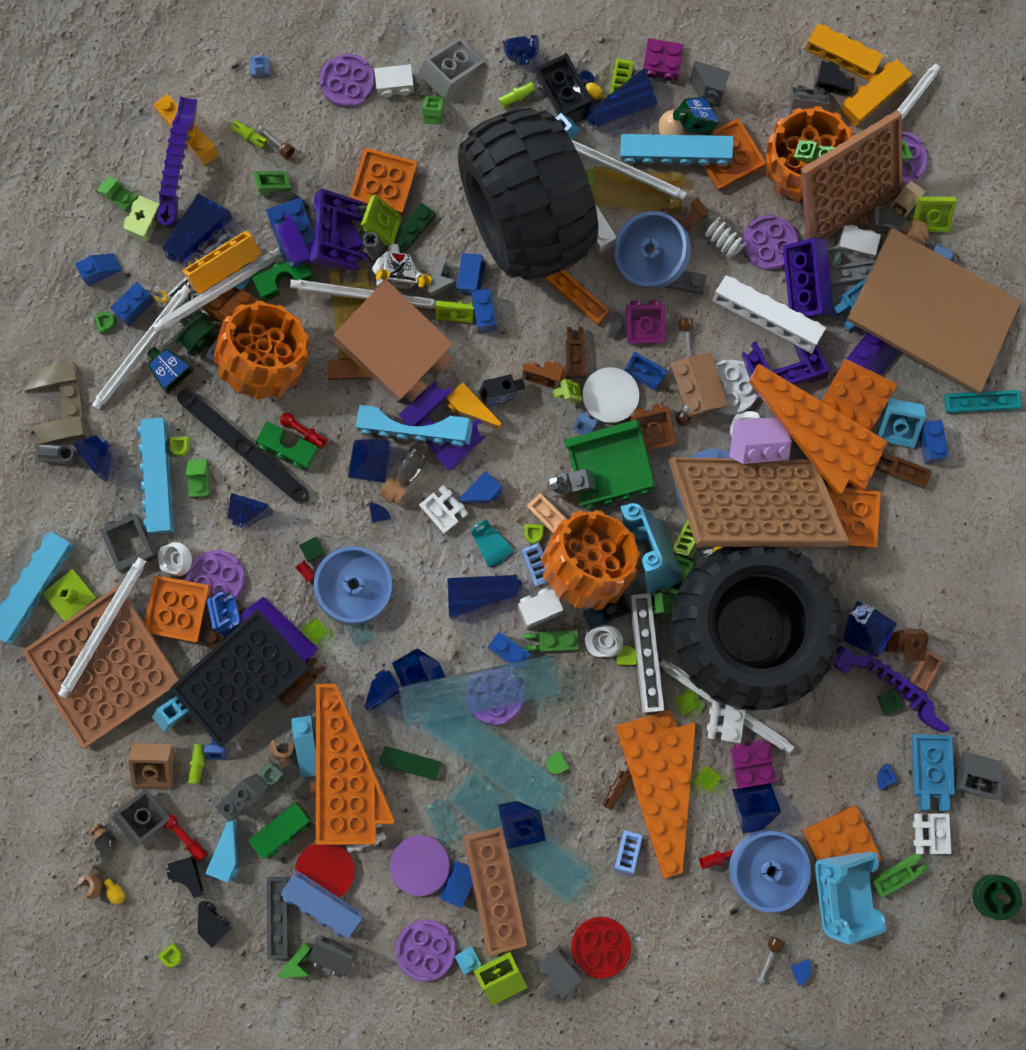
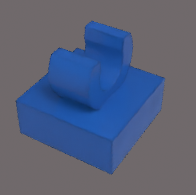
M212 738L211 745H205L204 754L207 760H227L225 746L220 748Z

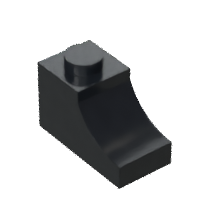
M822 61L818 68L814 88L820 87L829 93L849 97L855 82L849 81L841 74L839 70L840 65L832 61Z
M624 595L616 603H607L601 610L589 608L583 611L590 629L631 613Z
M193 856L168 863L166 872L168 879H172V883L179 882L185 885L190 890L193 898L204 895L197 863Z

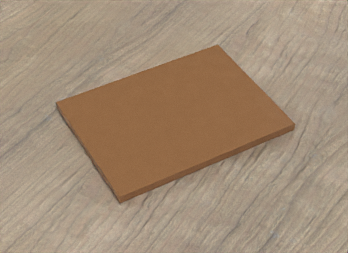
M892 228L881 247L847 321L972 392L979 394L983 389L1021 301Z
M670 457L669 464L697 547H847L849 544L822 476L810 460L789 459L742 464L732 458Z

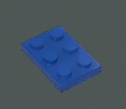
M301 198L266 209L284 262L288 260L274 226L276 224L280 226L285 221L284 216L290 214L305 244L315 242V235Z

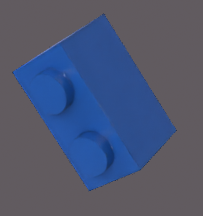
M136 282L110 309L129 327L155 300L146 289Z
M490 289L471 291L478 334L496 331V320Z
M942 420L924 422L919 434L924 464L944 461L949 457Z
M501 632L496 634L487 647L488 650L517 671H520L531 655Z

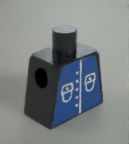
M509 374L484 380L479 389V394L483 404L488 408L514 399L517 391L525 389V384L522 378L513 380L512 375Z

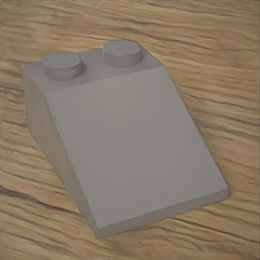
M458 37L425 58L418 74L443 98H446L468 80L485 61L462 38Z

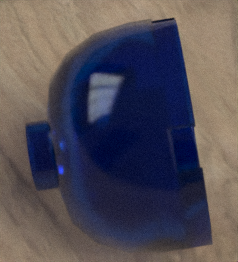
M531 35L529 39L526 36H520L502 41L506 57L512 62H518L519 66L528 65L529 60L534 59L538 55V35Z

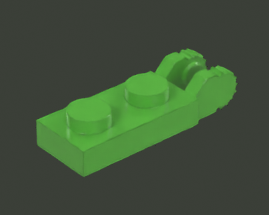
M578 630L524 634V639L527 640L539 638V645L524 646L526 651L579 650Z
M914 854L871 878L878 895L883 898L926 872L927 867L925 864H920L911 869V866L922 860L921 855Z

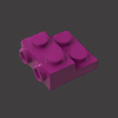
M648 38L642 75L648 78L657 77L663 78L666 81H678L684 44Z
M640 300L630 301V304H626L627 343H665V305L660 304V300H649V304H641Z
M764 739L752 741L753 745L745 746V743L734 744V748L729 750L737 789L777 782L770 742L765 743Z

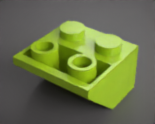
M511 951L474 969V973L491 1006L528 988Z

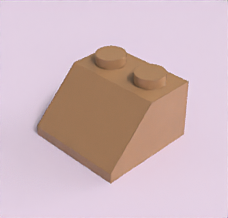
M133 743L128 757L132 788L172 789L174 770L172 744Z

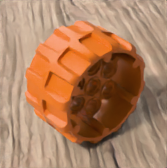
M819 106L803 110L797 108L785 119L780 118L775 123L774 134L768 138L766 174L768 179L774 181L776 185L775 191L779 195H786L793 199V202L801 204L803 202L801 168L809 163L795 159L796 149H791L790 147L797 148L799 140L818 142L819 146L837 147L854 136L853 129L850 126H846L841 120L840 114L825 111ZM783 149L785 150V156H786V158L781 157V156H782V153H783Z
M264 301L237 306L233 315L225 317L213 355L214 362L219 366L218 375L222 381H226L234 388L233 391L236 393L252 396L256 400H262V398L275 396V398L283 396L285 390L289 387H295L298 383L309 356L307 349L310 337L308 333H305L301 325L302 321L297 316L294 317L286 311L285 307L266 304Z
M580 510L574 512L569 520L564 519L560 522L542 554L541 563L545 567L544 580L555 591L554 595L573 604L575 608L581 609L584 607L601 610L609 602L616 603L637 575L638 569L636 567L641 561V551H638L635 542L637 538L633 532L630 533L620 519L608 516L603 511L583 512Z

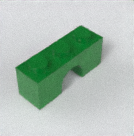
M288 261L277 263L271 269L259 271L252 277L264 302L280 295L278 283L283 278L288 277L297 281L299 279L304 281L315 280L309 265L291 269Z
M266 421L255 440L259 445L258 448L266 453H269V451L276 454L275 457L284 462L286 459L293 462L292 466L299 470L303 468L309 470L319 452L317 446L300 438L294 447L286 448L282 446V440L286 434L285 431Z

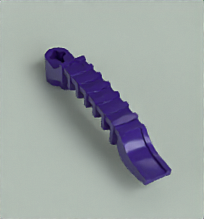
M181 96L177 114L172 121V128H170L171 134L170 139H168L166 160H164L165 166L164 170H162L163 177L160 182L161 189L158 193L159 209L157 218L162 225L170 229L176 227L179 220V197L176 195V192L180 190L178 180L182 179L180 169L184 167L182 165V159H185L184 149H188L185 142L191 139L188 130L192 131L194 127L198 102L197 99Z
M841 645L838 646L836 650L838 656L833 667L846 675L853 666H858L860 669L868 666V672L874 674L877 669L881 672L877 675L880 680H883L887 675L890 677L886 682L888 685L892 686L895 681L898 683V686L895 688L896 691L900 693L904 688L908 690L903 696L906 701L912 695L916 697L908 706L910 709L914 710L921 702L923 703L918 709V717L924 724L942 733L948 732L951 729L936 716L933 709V701L927 697L926 693L921 692L918 689L919 687L912 685L910 680L903 678L899 672L893 671L889 665H884L880 659H875L872 654L857 657L847 648Z

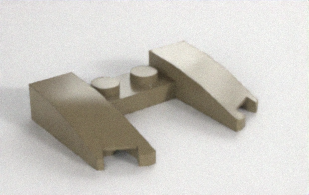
M72 361L30 371V381L28 386L24 385L23 391L29 392L59 387L63 419L28 427L31 434L35 432L40 439L37 443L45 445L87 438L77 364Z

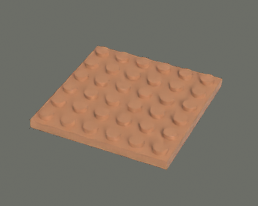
M898 110L885 116L882 120L870 125L864 131L854 135L846 142L839 144L836 148L801 168L806 239L819 238L827 240L839 233L844 225H852L860 219L861 215L876 210L899 196L902 192V114Z
M117 585L22 650L83 749H86L171 690L170 687L180 679L127 596L72 692H69L66 698L58 694L62 688V683L120 585Z

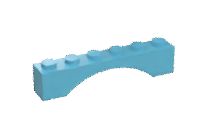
M359 405L355 427L361 431V434L372 436V433L384 438H390L391 435L397 436L401 440L415 438V441L418 442L431 440L435 444L444 445L445 442L452 443L451 445L463 447V444H470L473 422L469 418L449 416L443 421L432 425L408 426L391 420L378 407Z

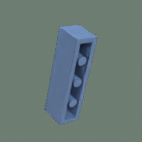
M297 870L282 890L281 896H283L284 901L291 905L294 903L300 907V911L305 915L314 916L319 924L325 927L329 926L339 937L344 936L348 939L362 919V912Z

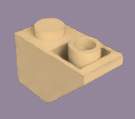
M910 181L884 216L899 226L916 205L918 197H922L926 191L913 181Z

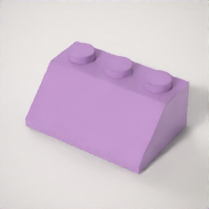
M776 417L734 420L729 457L742 464L789 460L792 441L789 433Z

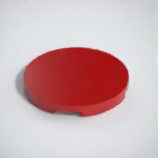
M314 843L300 854L295 865V871L297 870L339 898L349 890L355 874L354 861L350 853L341 845H316Z
M598 916L590 918L579 925L572 937L571 952L575 963L585 974L593 978L604 979L615 976L625 967L631 954V942L628 933L620 923L608 917Z

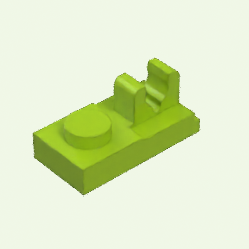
M458 301V303L436 302V320L473 323L474 307L472 302H469V304H462V301Z
M564 379L560 381L561 387L553 390L555 398H565V400L574 403L583 401L582 392L577 382Z

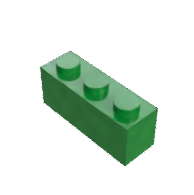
M295 802L248 841L262 859L268 857L270 860L279 853L277 849L280 846L284 845L286 847L295 840L293 836L296 833L300 832L302 834L310 827L309 823L312 820L300 804Z

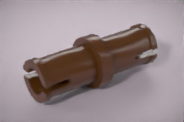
M622 770L619 771L613 785L609 786L610 790L601 804L602 806L613 811L618 798L623 795V789L631 775Z

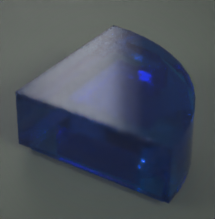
M369 503L372 523L391 520L389 512L383 506Z

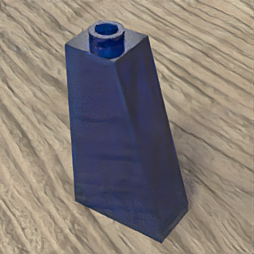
M646 68L640 70L587 111V121L590 126H593V129L658 104Z
M198 193L162 247L166 254L165 257L172 262L178 261L182 264L198 249L200 243L207 241L212 237L214 231L226 226L233 217L230 211Z
M517 575L447 578L449 618L454 619L517 597L518 591H522L521 580H517Z

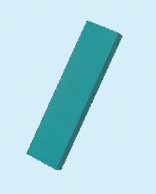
M1020 390L943 395L945 414L1022 409Z

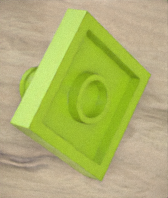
M375 194L370 197L361 226H363L365 232H375L379 236L380 241L389 246L394 244L403 216Z
M918 197L913 221L925 222L929 227L928 232H949L957 203L956 197Z
M74 569L70 570L42 593L64 622L98 599Z

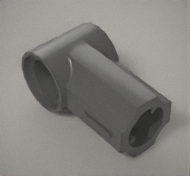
M367 232L363 235L365 249L362 252L367 254V258L372 263H375L387 251V248L375 232Z
M40 445L37 451L39 462L75 465L80 458L78 451L69 445ZM71 451V456L65 459L66 453Z

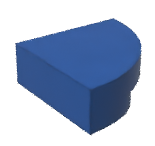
M888 763L884 764L877 774L879 790L898 781Z
M806 959L790 966L798 986H801L810 976V960Z

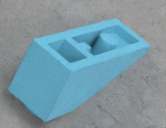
M175 696L157 708L152 718L163 732H166L188 716L190 711Z
M314 717L291 718L301 778L316 776Z
M236 819L230 822L227 821L205 873L227 883L231 882L232 879L235 880L239 872V868H237L239 859Z

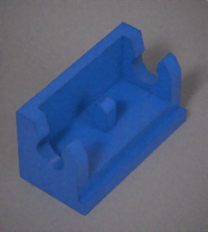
M462 253L456 289L460 290L462 294L472 295L471 291L481 290L486 264L482 254Z
M637 352L633 353L624 370L635 380L655 392L667 373V370Z
M222 591L212 598L209 597L207 604L213 630L226 637L241 624L236 596L231 594L225 599H221L226 595L225 591Z
M455 860L439 896L443 901L459 908L463 907L473 884L468 865Z

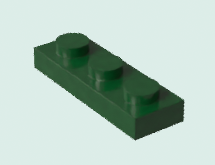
M422 202L398 229L394 244L399 245V250L402 254L408 250L436 216V213Z

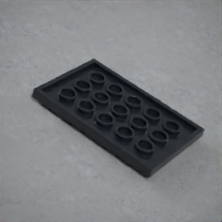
M257 609L171 686L170 689L218 746L222 748L304 675L310 667L260 609Z

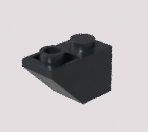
M204 900L198 904V934L213 948L229 933L232 927L227 917L224 915L220 916L216 912L217 908L213 903Z

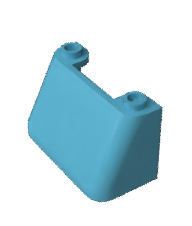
M631 503L621 506L622 524L630 533H634L637 542L647 540L651 552L646 553L642 559L646 579L644 586L647 593L678 584L682 578L681 568L660 519L638 504Z
M863 852L823 858L816 861L815 871L823 930L828 937L851 945L886 931L884 914L873 908L869 872L878 870V854Z

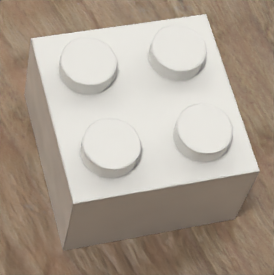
M548 587L539 591L538 596L532 598L529 595L520 599L518 610L526 629L563 613L562 605L559 598L554 595L555 591L553 589L549 590Z

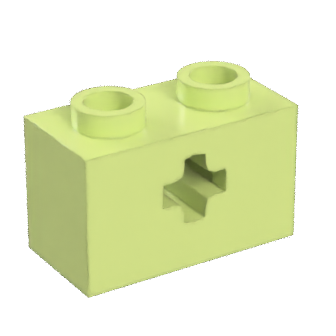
M139 195L138 199L132 204L130 215L124 220L123 228L126 233L148 243L158 223L159 203Z

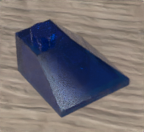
M95 435L74 443L73 446L92 471L106 482L109 478L112 460L109 442L105 438L101 439Z
M376 439L354 440L348 478L385 483L392 447L390 441Z
M231 493L227 518L232 522L231 525L242 528L244 525L249 527L273 515L274 510L269 504Z
M857 601L848 616L844 642L879 657L897 623L875 608Z
M418 648L392 662L407 698L447 680L439 661Z
M383 669L374 675L375 679L372 680L365 703L367 711L371 712L403 691L390 670L385 671Z
M771 783L732 789L742 834L763 830L781 813Z
M519 801L498 805L507 849L546 841L540 810Z

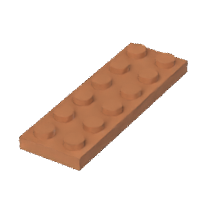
M498 827L463 836L487 955L491 956L527 946L503 828Z

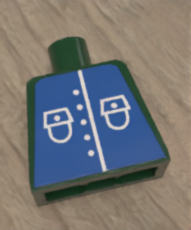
M705 97L684 99L678 109H675L673 112V119L680 121L685 131L711 136L720 123Z
M153 347L147 353L152 359L147 366L167 394L194 371L186 361L168 348L160 352L156 347Z

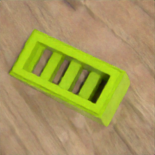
M616 58L609 98L627 101L633 61ZM617 74L627 75V77L616 76V75H617ZM615 81L626 83V85L616 84ZM614 88L625 90V93L614 91Z
M687 519L673 547L675 555L693 560L698 547L694 537L688 536V533H692Z

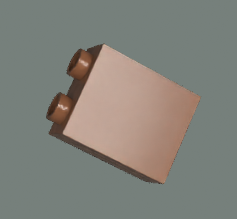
M387 280L367 298L330 338L396 402L402 399L403 396L413 402L427 387L420 378L429 369L438 375L453 359L446 352L453 343Z

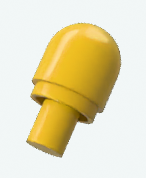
M593 82L585 85L592 100H599L602 103L607 101L608 97L602 93L601 87Z
M111 878L105 880L103 883L107 888L105 892L109 901L114 905L123 903L125 893L118 884L114 885Z

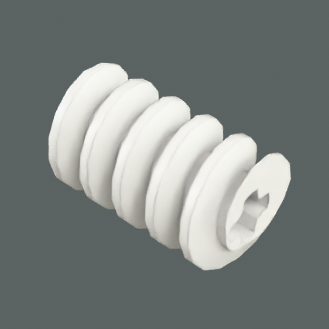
M718 217L709 226L705 236L707 238L712 236L711 242H717L716 247H722L721 252H728L726 257L731 258L744 248L746 242L740 244L742 238L735 239L736 232L729 234L731 227L724 229L726 222L719 224L721 217Z

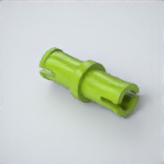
M530 81L518 89H512V92L498 99L504 109L517 101L521 102L526 96L535 93L536 89Z
M239 120L233 122L236 126L232 124V131L244 137L246 142L250 141L261 150L265 148L264 144L267 145L268 143L267 138L255 132L254 128L245 126Z
M194 743L192 761H189L191 768L188 783H201L202 768L205 767L204 747L206 744Z

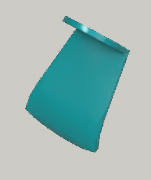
M483 520L472 528L471 533L488 567L500 564L514 551L507 541L489 524L488 520Z

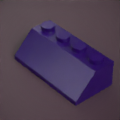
M811 238L784 245L783 255L789 308L802 313L807 318L834 314L827 240Z
M867 332L846 359L878 375H882L900 350Z
M265 597L252 604L240 615L241 623H243L257 609H260L305 663L319 650Z

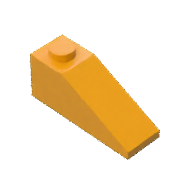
M461 383L446 397V406L452 413L456 411L458 415L473 421L480 418L484 425L497 430L501 428V422L464 383Z

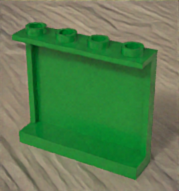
M638 420L563 440L565 448L569 452L573 472L588 469L594 473L597 490L579 494L581 502L578 503L579 507L591 510L596 508L597 504H613L616 499L628 500L633 498L634 494L646 495L652 493V489H656L641 424Z

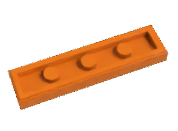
M562 270L544 278L597 326L610 313V310L566 271Z

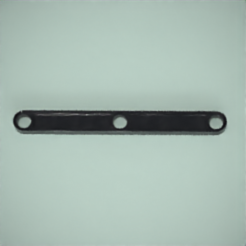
M184 389L178 393L177 400L183 408L294 502L302 504L308 500L309 493L302 484L192 391ZM184 394L191 395L192 398L189 403L182 402L181 399ZM240 442H247V450L239 451L238 444ZM297 490L305 491L303 499L298 500L295 498Z

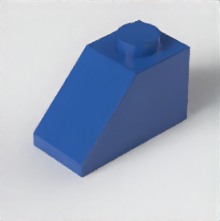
M114 253L91 255L75 263L88 287L122 271Z
M485 471L459 500L463 504H486L492 500L495 502L503 494L501 492L502 485Z

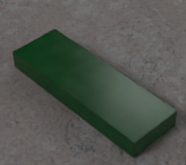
M384 746L379 765L436 781L441 761Z

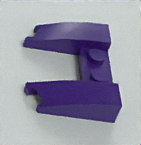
M322 188L314 194L313 211L316 212L315 242L311 245V263L353 271L360 269L356 264L359 259L364 261L367 258V254L335 245L337 217L362 222L364 216L361 215L359 206L364 204L362 201Z
M290 214L284 216L285 221L280 226L276 224L274 228L291 269L312 264L310 262L311 245L314 242L305 244ZM337 217L335 245L358 252L363 244L352 221Z
M757 341L751 344L753 350L748 355L745 352L742 353L749 378H751L758 364L770 370ZM794 345L800 362L772 371L793 385L806 381L812 383L827 378L830 369L818 345L812 354ZM755 391V393H756L758 399H762V398L758 395V393Z
M434 382L411 402L399 416L408 426L435 424L429 415L454 390L447 387L445 391L436 387L438 383ZM477 418L473 422L469 445L463 444V447H457L448 442L440 445L433 443L431 440H426V443L437 454L436 457L449 471L459 465L486 436H480L477 425L482 424L480 418Z

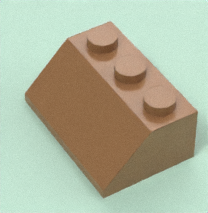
M711 353L690 356L671 363L684 405H688L691 408L690 412L687 413L688 417L696 419L729 406Z

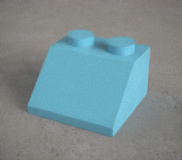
M889 398L881 413L878 436L888 441L887 443L915 448L926 417L924 405Z

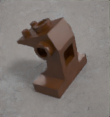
M698 197L691 202V211L684 218L674 217L665 208V213L680 222L686 231H689L708 216L709 213Z
M919 628L886 632L887 652L904 651L905 662L925 661V650H927L928 634L925 630Z

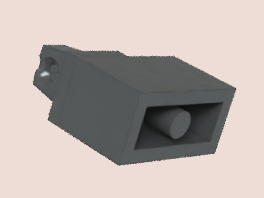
M588 469L549 478L552 497L564 499L597 490L594 473Z
M560 944L538 964L542 974L551 979L548 984L551 989L543 996L548 1002L556 995L563 999L586 976Z

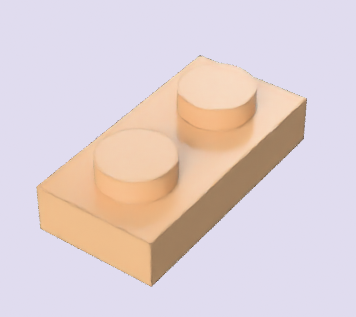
M541 493L526 506L552 534H554L560 522L566 519Z

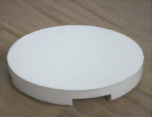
M721 360L715 363L729 406L719 409L717 412L724 415H736L750 409L755 403L757 395L749 383L750 378L744 362Z
M614 367L602 368L594 372L587 379L582 393L583 404L589 414L596 418L597 421L606 424L620 423L627 419L634 412L633 410L636 409L639 401V389L633 377L626 371Z

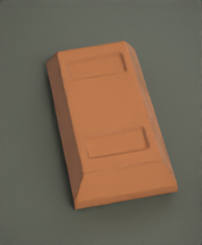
M927 649L925 661H920L910 679V683L926 693L944 659Z

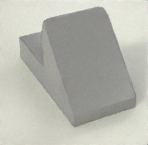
M438 258L428 290L429 297L431 298L456 286L455 280L446 278L449 269L446 258Z

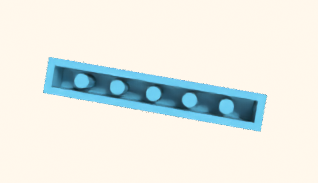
M621 134L620 158L621 162L626 164L643 162V164L650 165L654 162H661L664 165H671L672 163H680L681 165L698 163L699 165L707 166L710 163H717L719 166H727L732 164L733 136Z
M163 417L141 419V425L138 426V435L142 440V444H139V453L143 457V463H140L141 474H144V481L141 482L142 492L145 493V500L142 501L143 511H146V519L143 521L144 529L150 535L174 533L167 421Z
M51 531L43 537L42 545L38 551L36 550L32 554L28 567L21 571L17 584H13L9 590L10 595L0 604V640L5 643L12 644L41 600L42 593L48 589L75 546Z

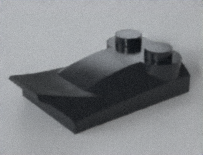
M567 53L534 68L537 81L542 85L557 115L562 113L570 117L574 123L589 117L592 99Z

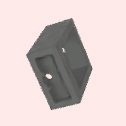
M136 513L126 514L122 517V520L108 522L104 525V528L100 529L118 572L125 573L129 571L138 557L144 559L146 563L157 558L141 518ZM134 523L146 550L120 561L109 533Z
M256 773L243 779L215 808L230 822L244 815L270 786Z

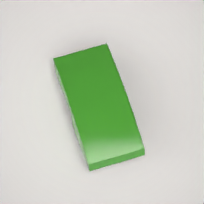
M799 140L794 158L810 164L836 147L819 146L818 142Z

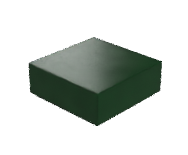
M317 537L299 545L308 563L325 555Z
M896 690L877 697L884 715L903 709Z

